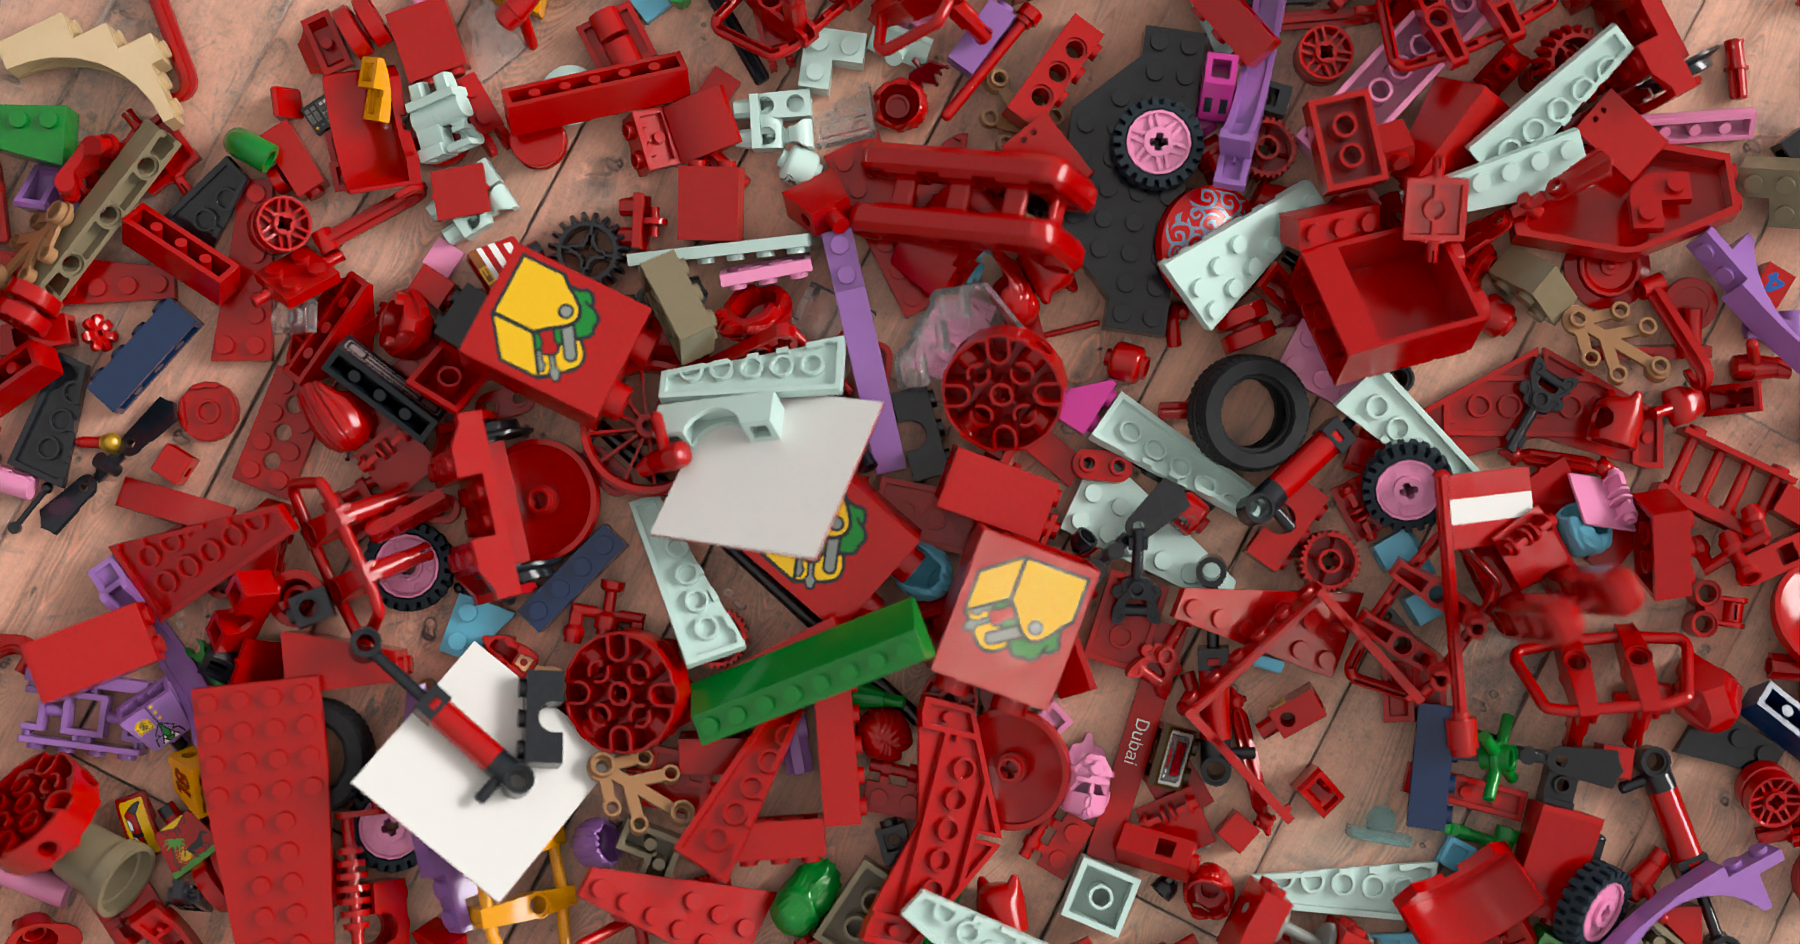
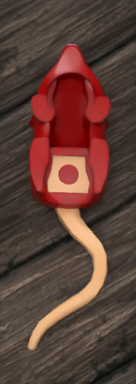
M484 635L481 638L487 651L519 677H524L527 670L563 671L556 666H539V655L526 645L517 642L516 636ZM564 683V697H565V701H567V696H566V685H567V683Z

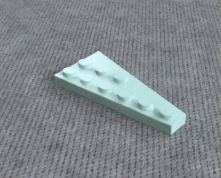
M1301 180L1275 195V199L1266 204H1259L1252 208V212L1243 217L1238 216L1203 236L1200 242L1193 246L1184 247L1178 251L1179 254L1170 259L1165 258L1157 264L1202 328L1212 331L1287 246L1282 244L1280 240L1279 213L1317 206L1325 202L1311 181Z
M1090 461L1087 469H1091L1093 467L1092 461ZM1114 462V470L1122 472V469ZM1130 477L1119 484L1081 480L1059 530L1072 536L1079 527L1087 528L1097 538L1098 544L1095 547L1103 551L1110 541L1115 540L1123 532L1126 533V520L1148 494ZM1141 521L1135 522L1133 529H1144V523ZM1168 523L1148 538V551H1144L1143 571L1179 589L1180 587L1206 588L1197 579L1196 567L1199 559L1208 553L1190 535H1182ZM1128 547L1125 548V554L1120 560L1131 565L1132 550H1128ZM1207 563L1203 567V573L1208 578H1215L1220 573V567L1215 563ZM1227 572L1226 579L1221 586H1218V589H1233L1237 581Z
M923 888L900 911L901 915L933 944H1048Z

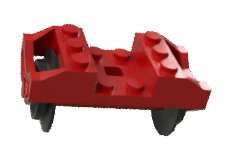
M1560 0L1571 16L1592 7L1594 18L1597 24L1602 26L1603 30L1611 23L1616 24L1634 49L1610 74L1609 78L1612 82L1604 87L1606 89L1612 88L1640 115L1655 110L1698 87L1701 84L1702 78L1700 75H1694L1713 65L1710 57L1720 48L1719 45H1716L1684 60L1690 55L1661 0ZM1648 88H1650V89L1652 90V92H1653L1654 95H1656V94H1658V93H1660V92H1662V91H1666V92L1653 99V97H1652L1651 93L1649 92Z
M476 410L456 414L453 416L454 421L435 427L437 437L429 459L430 464L427 467L429 479L432 483L435 482L436 489L460 485L461 490H458V500L460 506L465 508L466 511L465 531L468 538H472L468 542L449 549L450 555L447 556L451 573L455 572L456 580L472 596L474 606L533 593V589L537 588L536 583L526 582L552 576V566L561 562L563 558L547 559L522 565L531 560L504 441L533 433L534 429L520 427L518 419L515 418L495 421L499 419L498 413H493L491 410Z

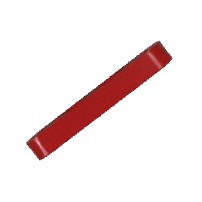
M789 323L773 325L761 331L760 334L753 335L700 363H710L725 358L733 361L746 358L747 354L758 352L759 355L776 352V348L786 346L789 349H794L798 345L797 329ZM758 348L765 349L763 351H752L753 349Z

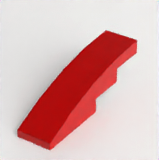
M126 476L115 504L118 507L182 526L234 515L237 512L236 508Z

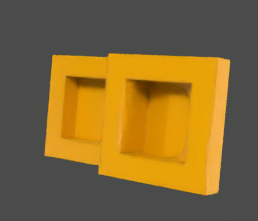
M363 56L358 80V87L368 89L363 119L389 123L391 88L385 61L379 57Z

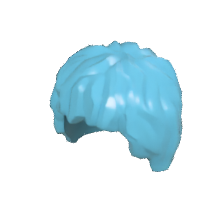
M1577 502L1565 505L1555 514L1558 524L1557 530L1569 553L1573 556H1593L1602 553L1611 546L1613 530L1611 528L1584 525Z
M919 542L916 548L926 555L924 560L905 582L901 584L896 578L894 580L903 593L910 597L914 596L915 600L919 602L935 601L946 595L953 581L952 563L949 556L941 549L924 542Z

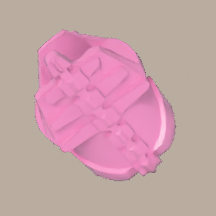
M1087 732L1083 737V741L1081 743H1073L1068 751L1071 761L1070 783L1066 796L1060 805L1062 810L1082 820L1098 817L1104 813L1110 799L1109 787L1111 777L1115 775V772L1111 770L1106 760L1104 749L1095 746L1092 734Z

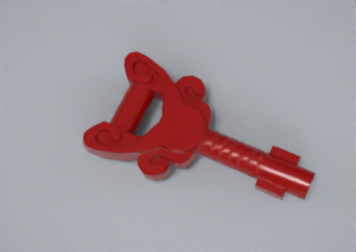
M1177 619L1164 643L1142 644L1139 647L1141 656L1125 669V676L1131 678L1141 677L1154 686L1157 697L1165 700L1170 693L1173 675L1177 676L1182 672V665L1177 662L1179 656L1174 651V648L1186 628H1191L1193 625ZM1148 663H1157L1162 670V675L1160 676L1146 667Z

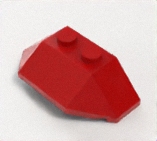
M353 271L347 273L346 277L341 278L342 282L322 292L291 337L286 355V364H284L282 372L300 386L307 382L320 381L331 377L321 367L337 347L336 345L348 334H352L375 316L373 285Z

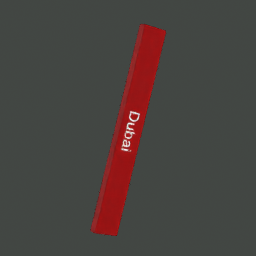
M1160 621L1152 643H1164L1174 625ZM1186 629L1185 632L1182 634V637L1180 638L1176 647L1174 648V651L1178 654L1179 658L1186 639L1188 629ZM1148 663L1146 667L1158 675H1162V670L1157 663ZM1141 677L1111 769L1115 772V775L1111 777L1109 803L1104 813L1096 817L1094 829L1085 852L1086 855L1111 863H1116V847L1124 825L1129 821L1166 703V699L1163 700L1157 697L1154 686Z

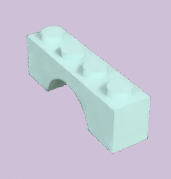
M772 390L717 398H703L686 402H673L658 405L657 412L663 415L669 443L684 441L693 450L705 434L722 426H736L743 429L751 442L780 439L784 407L775 391Z

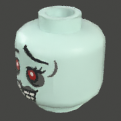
M798 144L793 145L789 151L783 149L776 162V166L780 167V179L792 186L812 179L820 174L823 169V165L819 164V155Z

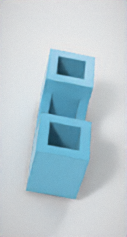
M1400 528L1399 532L1394 531L1368 546V549L1381 571L1388 573L1387 571L1398 556L1410 561L1418 552L1417 548L1420 544L1413 532H1405L1404 528ZM1427 559L1421 568L1432 574L1436 573L1434 566ZM1434 586L1429 591V597L1439 598L1443 595L1442 586ZM1412 591L1399 599L1414 626H1422L1444 613L1430 607L1426 601Z

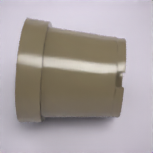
M91 821L82 834L78 847L71 852H66L54 863L51 871L86 898L87 904L103 917H112L130 906L143 891L152 875L156 856L152 847L136 839H125Z

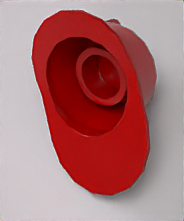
M31 912L12 921V934L7 938L5 944H81L83 935L76 926L56 922L43 912Z

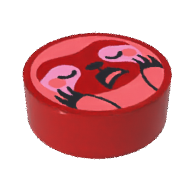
M275 164L267 171L270 183L279 194L286 195L293 191L278 164Z

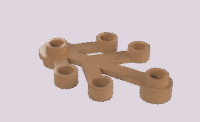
M994 68L984 79V88L992 95H999L1007 107L1014 98V94L1008 86L1010 78L1005 70ZM994 76H1000L1003 83H997ZM1032 95L1033 102L1041 106L1043 98L1039 95ZM1053 107L1048 114L1053 113L1058 116V122L1053 121L1058 127L1064 121V113L1060 108ZM988 108L979 117L981 126L986 129L996 128L1012 134H1017L1020 131L1018 127L1007 119L999 116L995 109ZM985 115H991L994 119V122H987L985 119ZM1008 134L1001 135L995 142V149L997 151H1004L1001 147V141H1008L1012 136Z
M54 201L46 212L37 211L30 218L29 226L37 231L27 233L18 231L11 237L9 247L18 253L6 266L0 264V289L4 290L11 277H14L12 273L23 262L24 264L18 272L17 278L32 284L38 276V271L33 269L37 259L47 266L54 263L58 257V250L54 248L59 233L62 228H66L72 223L75 216L73 204L68 201Z
M1623 301L1614 303L1611 308L1592 312L1581 306H1572L1563 313L1561 323L1564 330L1576 338L1581 355L1580 365L1586 370H1593L1601 361L1599 352L1591 347L1589 336L1599 341L1608 370L1607 380L1611 385L1620 386L1628 377V371L1624 366L1620 365L1616 352L1644 367V376L1652 383H1661L1670 375L1671 364L1666 358L1662 356L1651 357L1623 340L1639 336L1643 338L1651 337L1657 330V322L1653 318L1644 317L1638 324L1607 330L1596 325L1597 323L1609 320L1623 322L1630 314L1629 305ZM1615 308L1622 309L1624 315H1618L1615 312ZM1573 317H1579L1583 323H1576ZM1642 324H1648L1651 327V331L1644 330ZM1585 356H1592L1595 363L1587 362ZM1655 364H1660L1664 371L1657 370ZM1613 372H1619L1622 379H1616L1613 376Z
M649 749L615 758L607 752H596L589 757L586 771L592 780L599 782L604 800L602 814L605 818L614 820L619 817L622 810L621 803L615 798L613 781L623 787L631 818L629 830L633 835H643L649 825L648 819L643 815L639 797L668 814L673 825L686 827L691 823L695 816V808L692 803L687 800H679L674 803L647 787L648 785L661 782L666 785H674L680 777V770L677 766L668 764L663 769L629 776L622 772L621 769L636 766L639 769H648L652 765L654 756ZM646 755L649 758V762L642 763L638 757ZM604 764L607 767V771L599 772L596 766ZM673 771L676 777L669 779L665 776V772ZM614 805L618 811L616 813H609L606 807ZM679 811L684 812L687 818L679 820L676 817V813ZM641 821L644 824V828L638 830L634 827L633 823Z

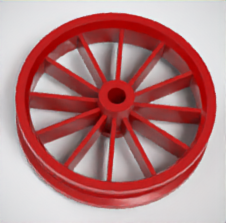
M650 360L644 368L631 362L623 378L640 374L644 414L641 415L629 400L627 406L636 416L637 420L623 414L619 420L631 424L633 427L590 432L589 428L580 424L581 443L587 461L594 472L605 483L620 492L637 497L664 496L669 494L676 479L656 484V477L653 474L652 485L627 481L642 446H648L649 453H651L652 445L656 444L650 419L651 414L648 413L643 373L661 375V371L679 368L676 365L659 360ZM659 399L654 408L653 413L657 412L658 405H661ZM633 433L631 438L602 459H599L596 455L590 439ZM637 441L639 445L624 479L616 476L603 465Z

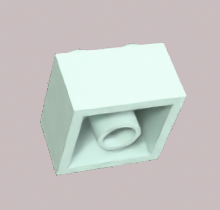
M1081 853L1058 910L1065 917L1119 938L1141 879L1138 875Z

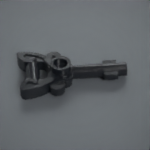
M1540 356L1533 359L1528 373V380H1524L1518 385L1519 392L1524 394L1522 400L1528 407L1515 429L1510 428L1504 438L1507 442L1503 448L1513 454L1518 447L1522 448L1528 438L1525 434L1538 412L1545 414L1550 411H1561L1564 407L1561 398L1568 395L1579 382L1577 378L1562 379L1548 371L1545 361ZM1539 379L1555 388L1556 391L1550 393L1543 390L1538 384Z
M1134 528L1132 530V537H1129L1128 550H1132L1131 576L1124 577L1121 580L1122 584L1115 583L1112 586V594L1116 597V600L1111 610L1112 624L1119 623L1125 619V616H1144L1151 623L1158 625L1160 624V614L1155 599L1161 595V589L1157 584H1152L1150 578L1143 576L1144 551H1148V537H1145V529ZM1133 598L1146 601V604H1126V601Z

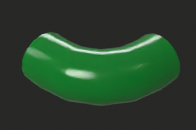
M241 127L230 129L223 139V145L227 153L262 173L267 172L271 168L279 152V147L274 143Z

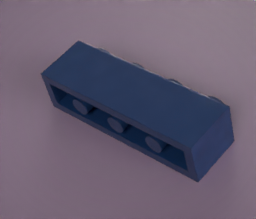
M168 297L167 300L159 301L153 308V315L147 322H141L134 328L131 333L133 337L126 345L122 344L111 354L112 360L105 368L100 367L92 374L90 378L92 382L86 388L112 412L123 414L205 325L178 300Z
M604 523L517 612L538 633L544 632L571 605V602H574L630 545L609 524Z
M1771 680L1750 687L1742 700L1740 715L1800 761V703Z
M1421 703L1417 706L1406 818L1407 827L1445 831V825H1451L1453 806H1448L1447 804L1448 794H1454L1456 775H1450L1451 763H1457L1458 757H1451V750L1447 749L1445 718L1451 717L1453 706Z

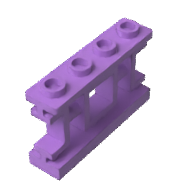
M26 667L24 680L29 681L25 692L38 693L30 671ZM121 677L64 700L63 705L53 703L42 704L41 699H39L36 722H21L20 728L22 732L18 735L17 741L27 742L26 747L32 749H46V745L57 746V751L65 753H76V749L88 750L87 755L106 757L107 753L118 754L117 759L136 761L137 756L147 754L148 748H145L144 743L123 727L121 741L133 742V746L95 741V738L103 739L108 737L110 723L119 724L116 711H112L114 695L103 694L101 690L138 694L156 681ZM77 698L101 701L97 730L73 727ZM49 716L62 717L60 733L72 735V738L34 734V730H48Z

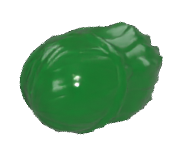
M820 858L819 862L803 863L797 867L793 875L782 885L773 900L770 912L772 921L783 934L802 937L818 927L822 917L832 907L836 895L842 886L840 883L841 874L836 869L835 863L831 862L828 858L825 860Z

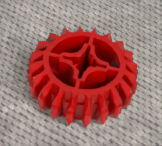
M1566 24L1561 26L1560 29L1555 28L1549 31L1548 36L1541 38L1539 41L1541 46L1536 47L1533 51L1538 57L1530 62L1532 65L1537 66V70L1531 74L1533 77H1539L1540 82L1536 86L1576 53L1570 48L1566 49L1562 44L1570 43L1581 49L1595 37L1593 36V28L1583 29L1582 24H1576L1572 27ZM1608 77L1597 87L1594 94L1586 102H1582L1579 107L1584 106L1586 103H1592L1597 99V96L1603 95L1606 92L1604 86L1609 85L1612 80Z

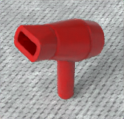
M504 0L494 13L497 22L509 31H513L520 26L526 47L529 50L537 49L538 42L529 15L541 0Z
M1749 338L1746 341L1747 354L1733 355L1729 362V373L1734 380L1790 379L1792 375L1791 367L1780 357L1761 355L1758 341L1755 338Z
M660 412L652 413L650 419L658 449L644 455L636 464V471L641 477L676 471L688 465L692 460V452L689 445L684 441L669 443L663 415Z
M1655 846L1645 858L1627 872V875L1631 878L1630 882H1632V888L1630 889L1632 896L1628 899L1629 901L1638 903L1644 897L1648 901L1657 893L1654 884L1662 871L1672 861L1658 846ZM1667 912L1657 920L1658 923L1666 924L1668 922L1669 916Z

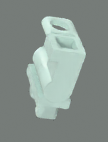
M444 71L432 77L437 90L433 93L430 91L428 82H419L408 86L411 102L405 104L407 113H410V121L420 144L421 150L417 151L420 163L438 164L484 143V136L467 121L468 117L473 115V109L467 98L466 87L457 86L452 72ZM452 133L460 134L461 139L454 141Z
M810 88L749 94V99L733 102L735 120L750 119L751 129L739 130L743 142L737 144V148L753 149L754 153L781 152L785 149L786 144L798 142L810 151L815 150L812 122V93ZM800 120L797 124L788 128L783 126V121Z
M485 157L477 163L482 162L484 164L486 182L491 187L488 193L491 192L489 197L491 212L454 219V223L442 230V234L451 245H455L465 239L472 241L478 235L489 230L495 224L493 217L500 214V210L513 209L516 212L521 209L511 192L504 185L505 182L491 161ZM432 200L425 208L434 221L438 222L435 201Z

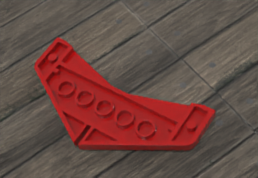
M1538 347L1423 408V410L1467 457L1504 447L1507 442L1504 439L1510 428L1515 429L1528 407L1522 400L1524 394L1519 392L1518 385L1520 382L1528 380L1530 365L1533 359L1538 356ZM1545 347L1541 348V358L1545 361L1548 371L1562 379L1577 378L1579 382L1568 395L1561 398L1564 403L1561 411H1550L1545 414L1538 412L1525 434L1528 437L1527 440L1539 437L1640 468H1663V418L1651 419L1649 409L1652 407L1642 402L1644 422L1635 451L1614 449L1587 440L1586 434L1593 408L1604 397L1606 391L1613 389L1616 395H1630ZM1539 379L1538 384L1543 390L1550 393L1556 391L1555 388Z
M922 694L920 696L917 708V823L862 922L858 939L864 942L874 944H919L925 935L901 915L900 911L921 888L954 902L1000 847V844L976 838L978 833L1002 839L977 716L975 711L969 706Z

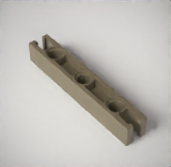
M146 118L75 210L72 223L68 227L61 229L54 248L58 250V257L54 263L47 266L39 260L36 261L33 269L38 271V276L33 284L46 290L62 302L122 224V219L132 211L182 144L170 133L162 128L160 129L155 123ZM144 158L143 162L138 165L139 161Z

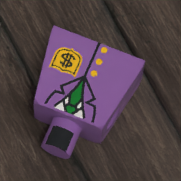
M166 675L116 708L119 724L153 751L161 749L168 743L175 751H180L190 742V738L185 734L191 728L187 714Z

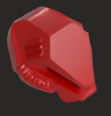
M749 284L747 288L736 290L724 304V309L715 311L717 321L715 328L723 338L741 342L753 335L760 334L761 331L773 325L790 323L793 318L791 296L782 287L777 285L757 288L755 284Z
M409 288L395 291L390 296L388 303L380 302L379 307L381 308L376 312L378 316L375 332L380 333L379 345L388 355L402 359L430 340L435 320L431 316L428 305L418 290Z
M1694 653V698L1690 703L1674 708L1675 713L1702 732L1717 734L1726 731L1735 724L1740 715L1743 685L1741 686L1737 679L1731 673L1725 671V669L1716 667ZM1681 658L1676 667L1678 679L1672 684V695L1681 693Z

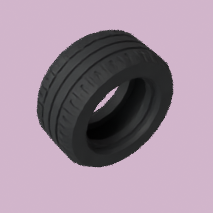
M1236 354L1223 357L1215 361L1214 364H1210L1208 369L1202 371L1203 373L1198 376V380L1194 382V387L1191 388V394L1188 396L1189 401H1187L1188 409H1186L1188 415L1186 419L1189 422L1187 425L1190 428L1189 433L1193 436V442L1200 448L1202 454H1205L1207 458L1218 465L1245 472H1261L1270 468L1273 469L1294 455V452L1299 448L1298 446H1301L1303 443L1302 440L1305 439V432L1308 431L1310 405H1308L1309 398L1307 397V391L1304 390V384L1301 383V379L1297 377V374L1290 367L1271 357ZM1254 379L1269 391L1274 402L1275 415L1271 428L1263 439L1252 445L1239 446L1228 437L1222 425L1221 409L1226 395L1233 386L1244 380Z
M322 697L325 726L332 730L339 738L345 755L343 770L336 782L331 785V812L348 805L362 793L351 782L376 755V746H374L375 741L372 738L373 734L369 730V725H366V721L361 718L362 716L359 713H356L355 709L336 699Z

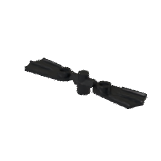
M160 396L122 437L119 450L109 456L103 452L97 453L92 460V465L96 468L94 476L90 474L81 476L40 509L41 528L50 531L54 535H58L80 511V508L87 500L95 495L97 481L98 483L102 482L109 475L118 477L122 473L123 468L120 464L126 460L125 456L130 457L138 454L142 448L153 442L178 421L175 410L176 404Z
M1163 478L1126 520V533L1123 532L1115 540L1110 541L1107 547L1097 556L1098 558H1085L1101 570L1096 586L1105 576V566L1113 559H1120L1124 556L1125 548L1128 547L1129 537H1132L1135 522L1141 521L1144 523L1145 537L1149 538L1190 507L1183 486Z
M1490 733L1494 741H1496L1497 734ZM1479 741V747L1476 748L1477 755L1458 758V760L1478 762L1481 742ZM1516 745L1518 760H1521L1526 765L1547 763L1548 767L1556 774L1612 789L1616 780L1623 773L1617 750L1558 746L1548 753L1547 750L1535 749L1532 746ZM1562 754L1567 757L1568 761L1565 765H1558L1555 758Z

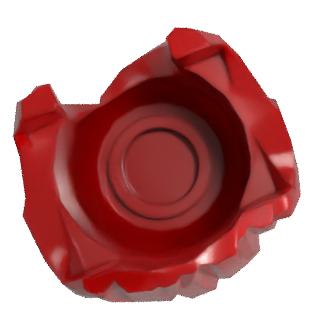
M318 380L307 382L299 388L297 393L299 409L317 439L324 446L335 452L345 453L356 451L367 442L370 437L373 421L370 411L361 398L349 389L347 391H337Z

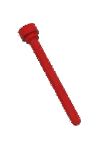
M1024 2L1016 12L1015 24L942 111L941 118L944 121H950L1024 30H1029L1031 27L1035 28L1041 21L1043 16L1036 7L1028 2Z

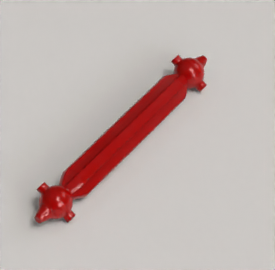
M1231 686L1230 709L1232 712L1230 720L1237 747H1255L1248 714L1242 708L1247 698L1238 693L1234 686ZM1257 751L1255 759H1240L1265 785ZM1246 781L1252 808L1258 814L1255 821H1253V825L1262 829L1266 836H1270L1271 827L1276 820V816L1268 812L1269 804Z

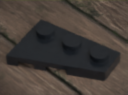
M1739 720L1730 729L1717 734L1702 732L1688 724L1672 750L1675 753L1741 769L1760 760H1770L1778 763L1785 751L1781 746Z

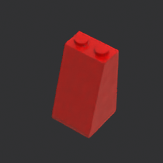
M1435 76L1410 131L1415 144L1414 166L1392 171L1390 176L1400 183L1399 188L1404 190L1405 176L1422 177L1432 173L1433 155L1446 156L1444 175L1476 164L1477 162L1464 146L1510 109V107L1486 85Z
M953 444L932 502L943 509L1039 542L1040 536L1045 537L1049 530L1051 519L1047 517L1051 507H1057L1062 491L1058 490L1060 483Z
M134 602L20 645L42 704L67 700L167 659L165 654L167 645L162 635L156 632L153 624L156 622V618L149 605L146 606L145 602Z
M305 630L280 632L285 678L320 674L321 690L396 682L374 661L368 664L355 662L350 657L348 651L350 638ZM356 643L358 649L364 652L374 648L372 643L371 645ZM381 644V648H383L382 653L410 677V673L414 672V662L412 655H408L407 648Z
M1528 798L1520 828L1521 834L1514 854L1545 901V905L1532 915L1541 917V923L1553 926V921L1556 919L1553 916L1554 911L1559 909V906L1556 905L1558 899L1563 898L1562 891L1564 887L1568 889L1570 878H1576L1575 872L1579 868L1583 869L1585 863H1591L1605 819L1589 813Z

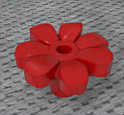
M94 314L91 318H87L82 322V327L86 331L81 333V339L86 344H90L91 350L95 352L100 350L108 352L112 350V343L118 341L119 336L116 331H110L114 325L109 319L104 321L102 314Z

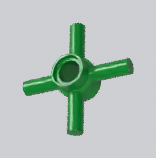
M1507 713L1502 714L1496 741H1494L1488 731H1481L1478 734V739L1481 742L1478 754L1479 766L1481 770H1488L1482 799L1488 802L1495 801L1501 774L1508 783L1512 784L1518 780V775L1515 772L1518 764V750L1516 745L1508 744L1514 716Z

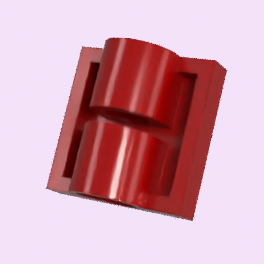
M630 0L618 6L611 5L602 8L592 14L588 19L589 21L575 27L596 68L658 56Z

